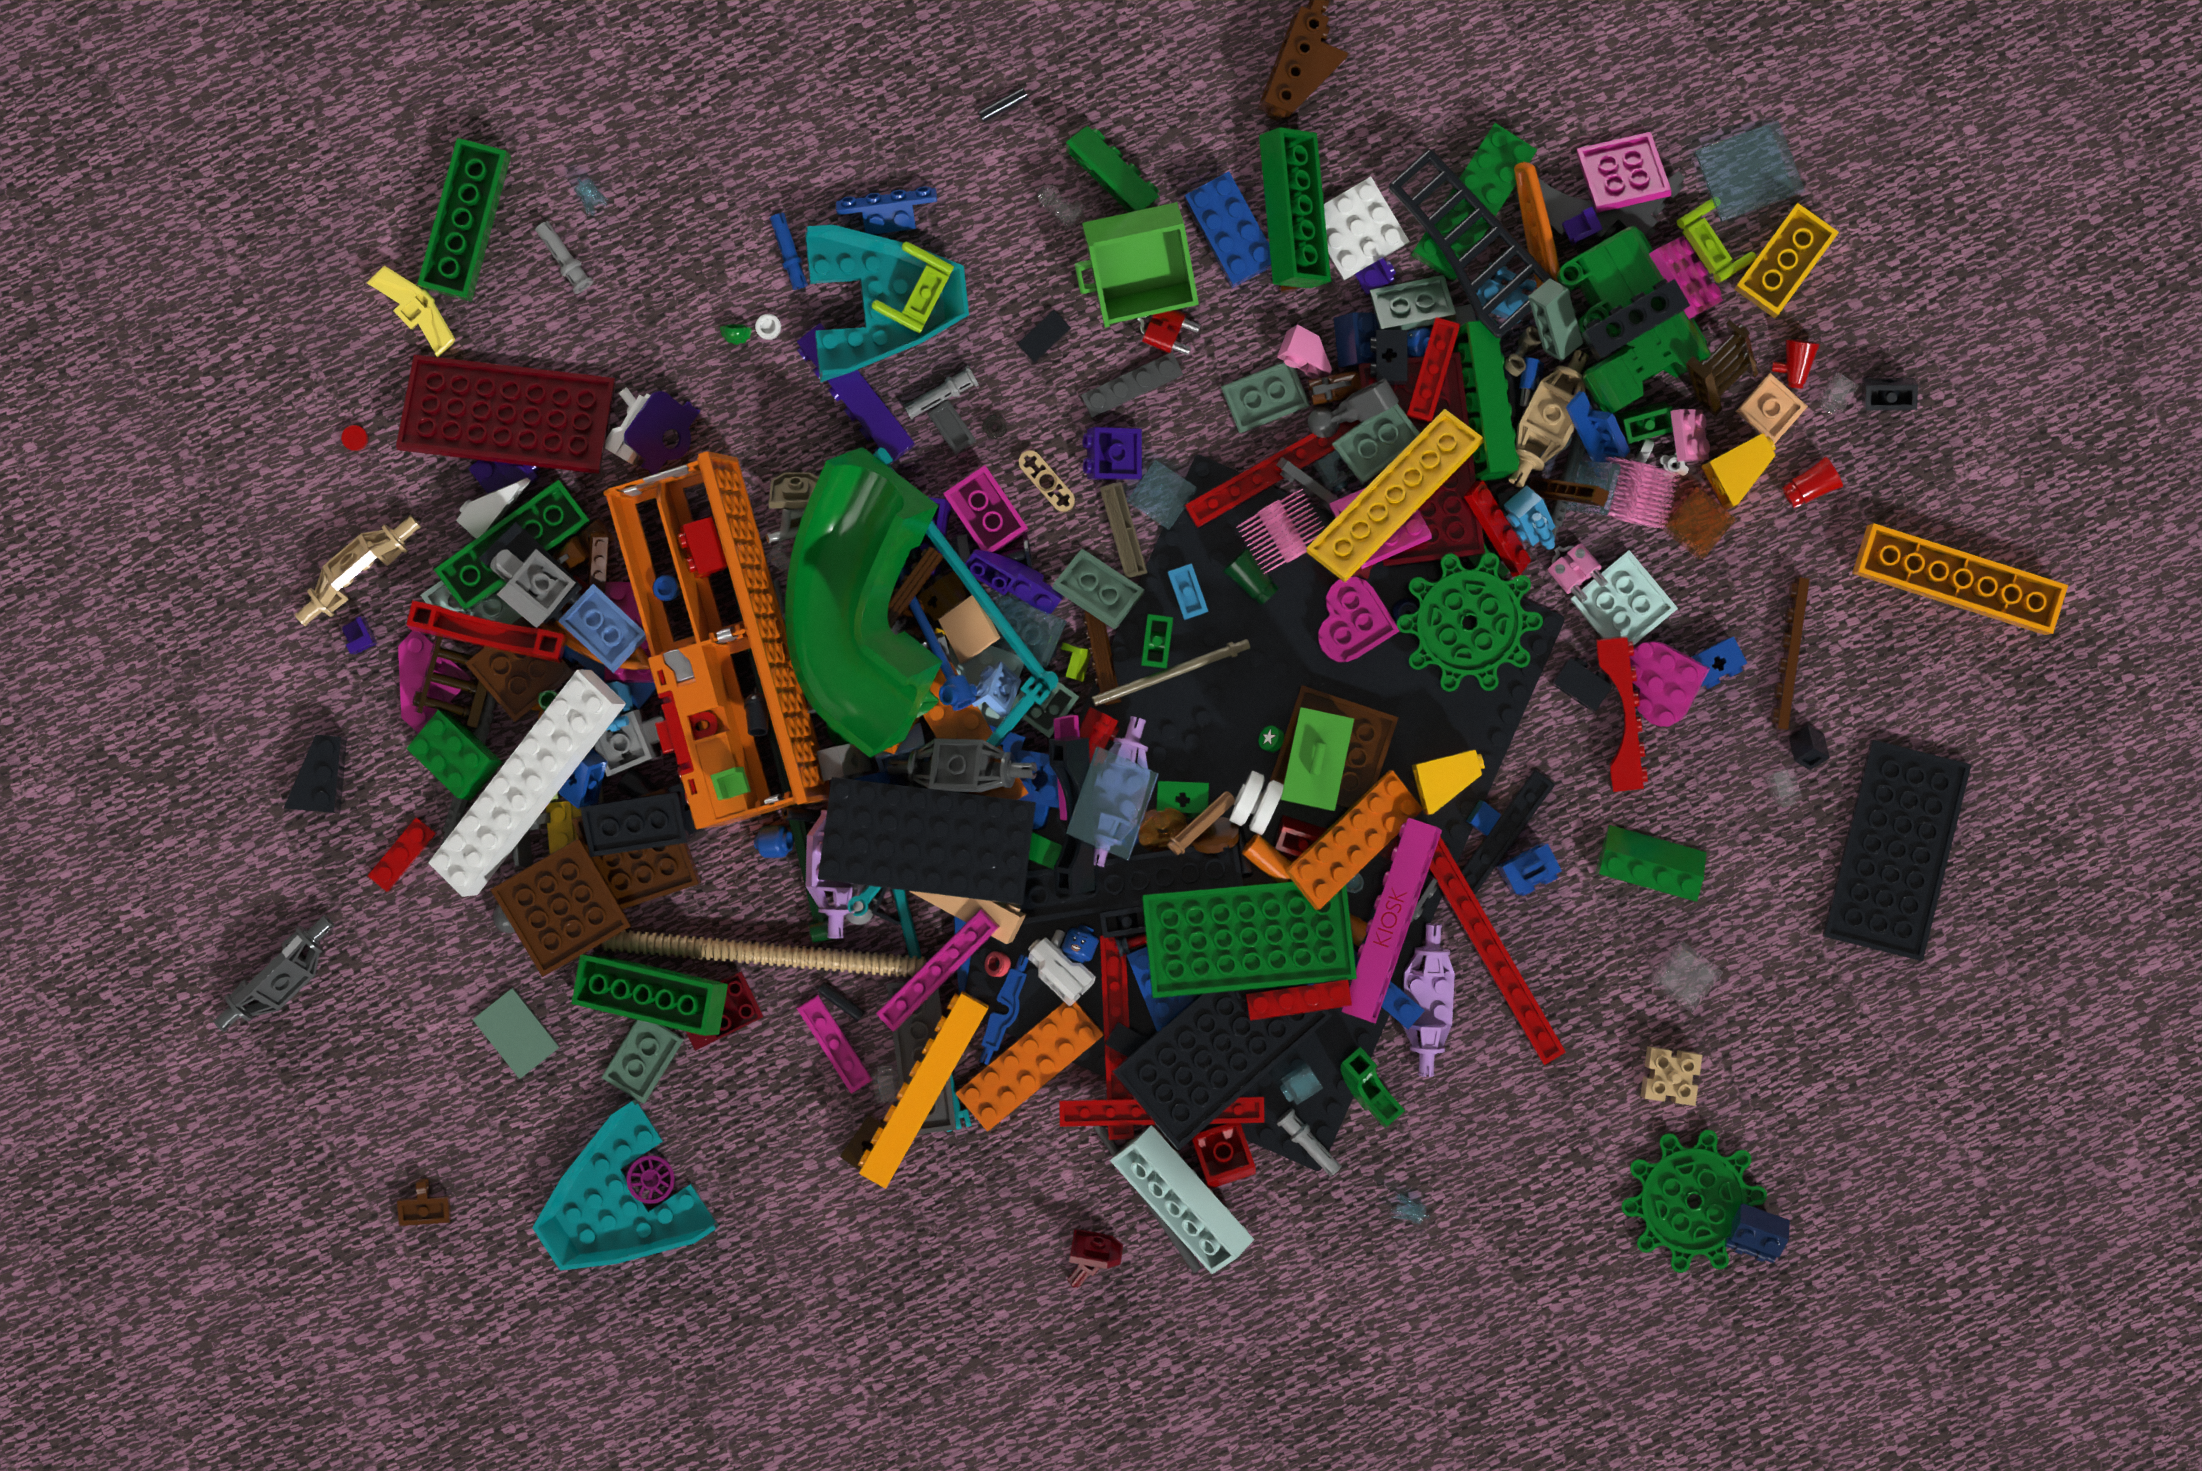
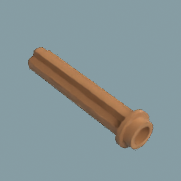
M1228 791L1221 794L1175 838L1171 837L1169 839L1170 842L1167 844L1168 847L1176 855L1184 854V849L1235 803L1233 795Z

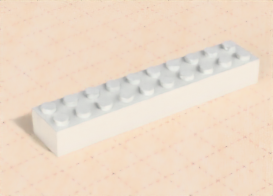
M576 670L428 863L462 897L478 895L626 703L592 670Z

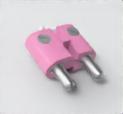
M1582 543L1575 547L1567 546L1562 548L1559 546L1554 550L1556 555L1552 559V565L1549 567L1548 572L1567 594L1572 592L1583 603L1588 599L1587 595L1580 588L1583 581L1593 577L1601 587L1607 585L1608 581L1599 572L1602 566ZM1559 550L1562 552L1570 550L1564 558L1561 557L1556 561L1560 554Z

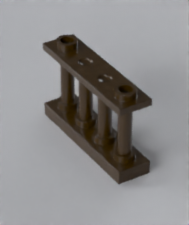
M1731 320L1726 323L1729 337L1705 361H1699L1693 356L1686 363L1697 401L1715 417L1722 411L1720 396L1745 371L1754 378L1758 375L1757 362L1754 359L1749 339L1750 333L1742 324L1738 323L1736 325Z
M435 635L420 692H415L412 706H416L415 712L421 714L423 707L426 706L460 715L462 719H465V725L477 728L487 692L484 685L478 678L467 681L433 672L437 657L465 664L473 656L440 647L443 637ZM430 682L469 691L468 694L472 695L470 705L465 704V706L428 697L427 693Z

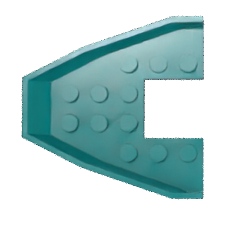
M836 225L807 226L805 242L810 284L860 281L865 327L815 331L820 383L848 374L919 345L969 316L963 265L928 252L953 265L954 268L919 334L873 310L872 303L878 300L902 313L927 263L903 251V242Z
M636 1099L613 1113L562 1176L532 1227L560 1271L619 1264L694 1244L719 1227V1224L692 1183L650 1211L643 1202L635 1199L629 1192L626 1182L627 1176L622 1168L664 1141Z

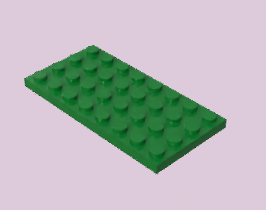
M1294 882L1142 895L1152 999L1357 979L1346 885L1320 910L1314 909Z

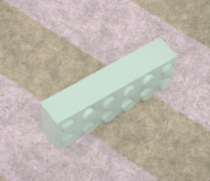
M1152 1125L1126 1143L1110 1160L1211 1274L1237 1259L1254 1240L1247 1229L1235 1219L1230 1210L1218 1200L1213 1191L1200 1180L1196 1172L1183 1161L1178 1152L1165 1141L1161 1133Z

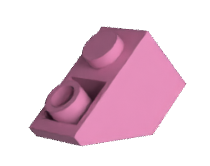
M1298 324L1286 332L1277 355L1279 359L1283 360L1289 367L1302 370L1312 379L1326 377L1331 374L1332 368L1318 335Z

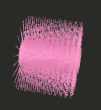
M1616 457L1612 458L1611 462L1608 463L1607 467H1609L1610 464L1614 462V459ZM1619 458L1615 460L1616 463L1612 464V473L1608 474V483H1605L1603 487L1606 488L1608 484L1607 490L1609 491L1608 498L1610 500L1605 503L1604 507L1600 506L1601 515L1606 514L1605 517L1612 516L1614 517L1613 519L1640 526L1645 524L1647 527L1651 525V527L1655 526L1654 528L1658 526L1660 528V524H1662L1659 518L1661 517L1660 511L1664 512V503H1667L1673 496L1671 494L1669 498H1666V502H1664V495L1668 497L1669 494L1667 492L1669 488L1667 487L1668 482H1671L1678 473L1670 477L1674 471H1670L1668 475V470L1655 468L1660 466H1652L1632 460L1630 462L1626 459L1618 461Z
M1301 490L1294 492L1281 501L1273 502L1258 511V514L1238 525L1240 527L1258 516L1260 517V519L1239 531L1242 532L1261 521L1263 522L1242 536L1244 537L1262 526L1266 527L1245 540L1248 541L1268 530V533L1247 545H1252L1268 535L1271 536L1253 549L1273 539L1274 542L1263 547L1253 555L1276 544V547L1257 559L1276 549L1279 551L1259 564L1281 553L1282 556L1261 569L1284 558V561L1265 573L1285 562L1289 563L1306 553L1307 547L1305 544L1316 539L1319 535L1306 542H1303V540L1323 528L1320 527L1303 538L1300 535L1319 523L1298 533V530L1317 518L1295 528L1296 525L1315 514H1310L1293 524V521L1313 509L1311 508L1290 519V516L1301 511L1311 503L1287 514V512L1307 499L1291 506L1287 510L1284 509V507L1305 495L1303 494L1282 505L1283 502L1292 498Z

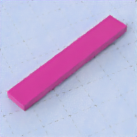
M983 908L980 909L876 1014L893 1032L896 1031L1000 926Z

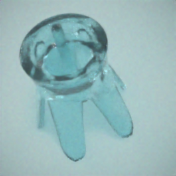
M579 178L577 179L580 184L575 187L574 191L581 198L587 215L589 212L592 216L595 215L593 206H597L598 203L607 207L605 200H609L597 190L596 185L591 179L584 180L583 182Z
M1357 873L1346 884L1347 893L1359 894L1364 886L1365 877Z
M1401 1193L1397 1195V1199L1408 1207L1398 1205L1391 1212L1400 1216H1392L1391 1218L1411 1220L1417 1224L1422 1222L1423 1217L1430 1218V1216L1425 1215V1205L1422 1203L1417 1204Z

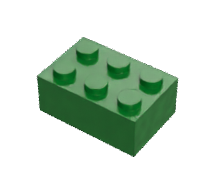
M441 710L434 714L406 748L457 798L471 801L502 764V761L452 713Z

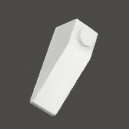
M525 478L473 501L467 500L460 508L461 514L456 521L477 539L500 522L531 480Z

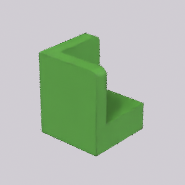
M734 767L710 775L718 800H726L751 792L744 767Z

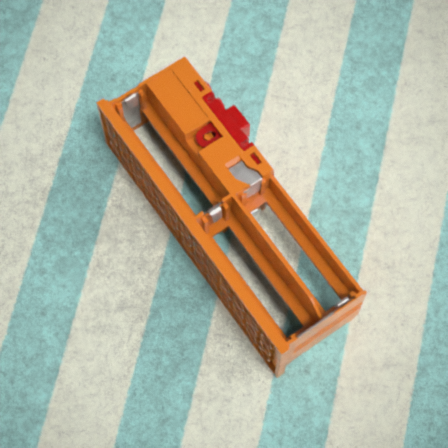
M710 451L698 454L697 461L612 487L603 492L604 496L607 497L652 656L648 658L657 694L659 699H663L664 702L661 708L666 720L656 722V730L663 753L676 754L677 765H680L678 767V775L683 782L685 800L690 807L696 829L728 825L795 804L829 800L831 786L829 780L823 781L817 756L820 746L811 714L807 713L808 704L806 697L797 681L791 663L786 626L738 458ZM704 483L743 618L741 622L724 627L709 576L700 579V577L695 578L693 572L689 573L685 558H688L686 550L680 547L677 534L680 533V527L693 522L684 489ZM654 498L657 501L695 635L679 641L674 640L664 601L658 599L653 592V584L657 577L636 506L638 503ZM750 648L752 649L792 790L791 792L784 793L783 798L785 799L783 800L778 799L781 796L780 794L771 796L755 737L749 735L747 730L746 711L744 709L745 701L731 654ZM734 767H744L751 792L726 800H718L710 775Z

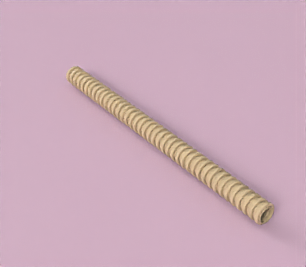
M626 930L602 943L604 951L611 949L612 952H616V950L624 952L627 950L628 953L635 951L636 954L643 952L645 955L651 952V955L658 953L659 956L666 954L667 957H671L673 954L675 957L682 955L683 958L690 956L691 959H694L696 956L698 959L706 957V960L714 958V961L722 959L725 962L729 959L730 962L737 960L738 963L745 961L746 964L752 961L753 964H758V962H761V965L769 963L770 966L785 964V967L793 965V968L801 966L802 969L808 966L809 969H813V967H816L817 970L824 968L825 971H828L829 968L832 971L840 969V972L848 970V973L856 971L858 974L864 971V974L872 972V975L880 973V976H883L886 973L888 976L895 974L896 977L903 975L904 978H907L908 975L912 978L926 964V959L923 956L921 959H917V956L910 958L909 955L902 957L901 954L895 957L894 954L886 956V953L878 955L877 952H874L872 955L870 952L862 954V951L854 953V950L846 952L845 949L839 952L838 949L831 951L830 948L823 950L822 947L816 950L815 947L807 949V946L799 948V945H795V947L787 945L784 947L783 944L776 946L775 943L768 945L766 942L760 945V942L752 944V941L744 943L743 940H740L738 943L736 940L728 942V939L721 941L720 938L713 940L710 937L708 940H705L704 937L697 939L696 936L689 938V936L685 935L684 938H681V935L673 937V934L666 936L665 933H661L660 936L657 933L650 935L649 932L642 934L641 931H637V934L634 931L626 933Z

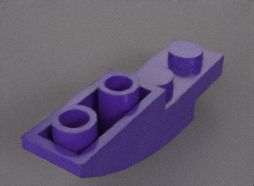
M975 549L964 563L976 579L1002 595H1005L1007 592L1012 593L1050 616L1063 598V595L1043 582V574L1008 557Z

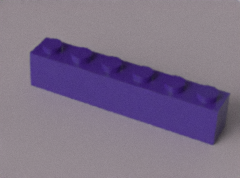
M821 323L797 341L800 346L797 349L798 353L806 362L809 359L816 366L813 372L818 378L819 368L815 331L826 330ZM858 370L827 380L831 385L828 391L837 402L842 399L847 406L844 411L852 422L856 419L863 427L859 431L869 442L873 439L878 445L875 451L879 448H884L893 459L891 462L893 463L915 446L913 440Z

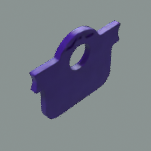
M656 391L652 393L624 433L626 445L644 460L641 468L648 470L651 475L658 473L666 460L681 458L690 447L691 434L689 427L700 413V410L695 409L688 401L682 406L666 392ZM669 429H674L679 435L678 444L672 449L666 448L662 440L664 433Z

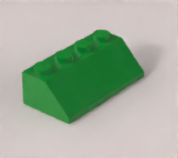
M1086 126L1066 142V152L1128 213L1152 208L1159 202L1160 196L1158 193L1160 191L1152 182L1148 181L1146 183L1139 177L1141 172L1132 163L1127 165L1121 159L1123 154L1115 146L1110 148L1104 142L1105 137L1096 128L1091 130Z
M1608 825L1595 874L1697 902L1704 879L1707 852Z

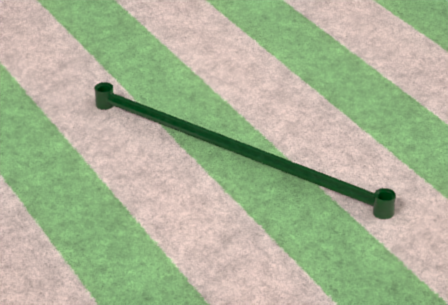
M727 566L724 570H722V572H723L724 575H725V574H729V576H730V581H731V585H732V589H733V593H734V597H735V601H736V605H737V609H738V613H739V618H740V622H741V621H743V618H742V614H741L740 607H739V604H738V600H737V597H736V593H735V590H734V586H733V582H732L731 575H730V572H729V568H728V566ZM750 648L747 650L756 687L759 693L764 695L752 649ZM768 709V737L784 797V793L791 792L792 790ZM795 804L789 807L801 808V804ZM789 820L813 921L808 922L813 944L836 939L827 938L828 915L818 912L819 907L806 888L808 832L805 821Z

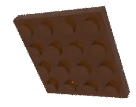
M1301 685L1269 782L1274 780L1284 785L1300 707L1353 718L1354 723L1336 803L1337 805L1350 808L1378 781L1399 717Z
M667 787L638 797L663 794L669 792ZM581 815L573 818L572 822L578 838L582 840L588 850ZM687 843L592 857L622 909L701 883Z
M580 838L490 889L542 977L631 926L630 921Z

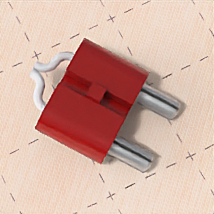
M1172 310L1154 314L1145 331L1142 318L1147 316L1138 318V321L1141 323L1140 330L1145 334L1142 342L1168 353H1171V350L1174 349L1185 355L1190 353L1191 347L1176 341L1181 327L1198 333L1200 324L1185 319L1187 313L1180 310Z

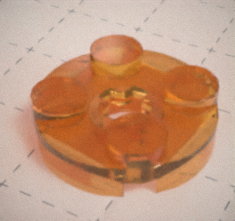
M1165 808V811L1158 812L1156 809L1148 811L1141 817L1138 823L1139 842L1152 852L1171 850L1167 845L1170 842L1169 839L1171 837L1175 838L1188 826L1186 817L1180 811L1173 808ZM1168 828L1166 833H1159L1158 829L1164 830Z

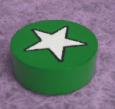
M1267 726L1259 736L1260 747L1268 752L1279 750L1284 741L1283 731L1275 726Z

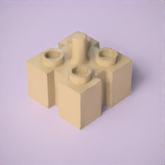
M1647 1046L1645 1067L1650 1069V1076H1643L1641 1097L1665 1102L1667 1095L1671 1096V1101L1674 1103L1696 1106L1698 1085L1692 1083L1693 1075H1700L1702 1055L1677 1050L1676 1057L1671 1056L1672 1051L1669 1049Z

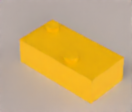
M1797 203L1734 290L1767 314L1776 318L1839 232Z

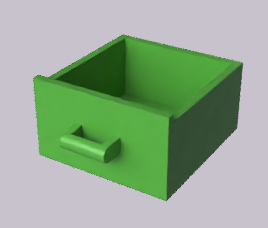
M1177 202L1082 223L1090 260L1075 264L1079 290L1081 294L1096 291L1105 328L1110 327L1109 324L1199 305L1185 225ZM1091 268L1094 283L1084 284L1081 271Z
M1300 707L1281 796L1282 801L1335 811L1354 723L1353 718Z

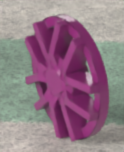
M644 1156L636 1160L628 1170L626 1178L628 1190L640 1202L648 1204L660 1202L673 1189L674 1172L669 1163L657 1156ZM647 1160L649 1170L645 1171L641 1162ZM652 1160H657L661 1164L653 1169ZM637 1165L639 1166L641 1174L632 1173V1171ZM662 1166H665L668 1171L660 1176L657 1171ZM667 1175H670V1184H667L661 1179ZM631 1176L640 1177V1183H631ZM660 1184L668 1188L665 1193H662L657 1188ZM641 1186L638 1195L634 1192L632 1187ZM644 1189L649 1190L647 1199L641 1198ZM653 1190L661 1197L651 1200Z

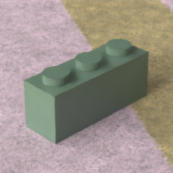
M1549 279L1530 294L1528 298L1532 306V312L1544 352L1563 361L1581 346L1583 341L1575 316L1576 311L1571 302L1570 290L1568 287Z

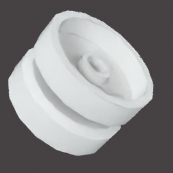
M1252 770L1246 783L1242 785L1234 803L1235 807L1229 821L1242 826L1251 813L1253 817L1249 828L1251 831L1262 836L1280 800L1284 785L1272 780L1268 783L1263 793L1261 789L1265 781L1264 775Z

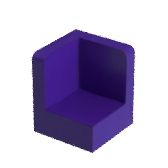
M1593 207L1583 210L1579 215L1562 223L1571 246L1589 239L1603 230Z
M360 615L356 617L355 621L342 627L348 641L346 647L350 654L355 655L378 644L365 616Z

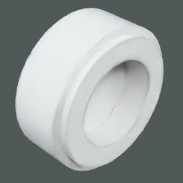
M764 314L757 319L755 329L761 338L772 340L780 334L781 323L776 316Z
M1650 438L1643 440L1636 454V461L1641 463L1647 461L1654 447V440Z

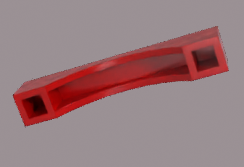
M413 600L406 624L413 631L557 663L562 662L567 642L566 636L561 633L491 621Z
M1627 636L1596 639L1598 664L1616 685L1624 709L1622 741L1616 755L1609 764L1613 792L1644 789L1643 782H1648L1647 768L1641 767V757H1645L1644 742H1639L1638 732H1642L1641 716L1636 717L1635 707H1639L1640 703L1638 691L1633 692L1632 682L1637 681L1636 667L1630 665V656H1634L1633 641H1628Z

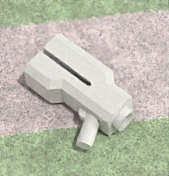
M625 388L619 394L629 406L627 416L620 427L612 428L605 441L604 448L635 466L640 456L626 445L624 433L651 395L646 393L644 397L639 395L635 399L629 389Z
M1057 929L1051 942L1044 938L1042 941L1037 939L1028 948L1030 951L1028 959L1038 968V977L1068 1006H1071L1080 998L1079 993L1083 995L1094 984L1096 977L1082 963H1072L1063 954L1060 945L1065 932Z

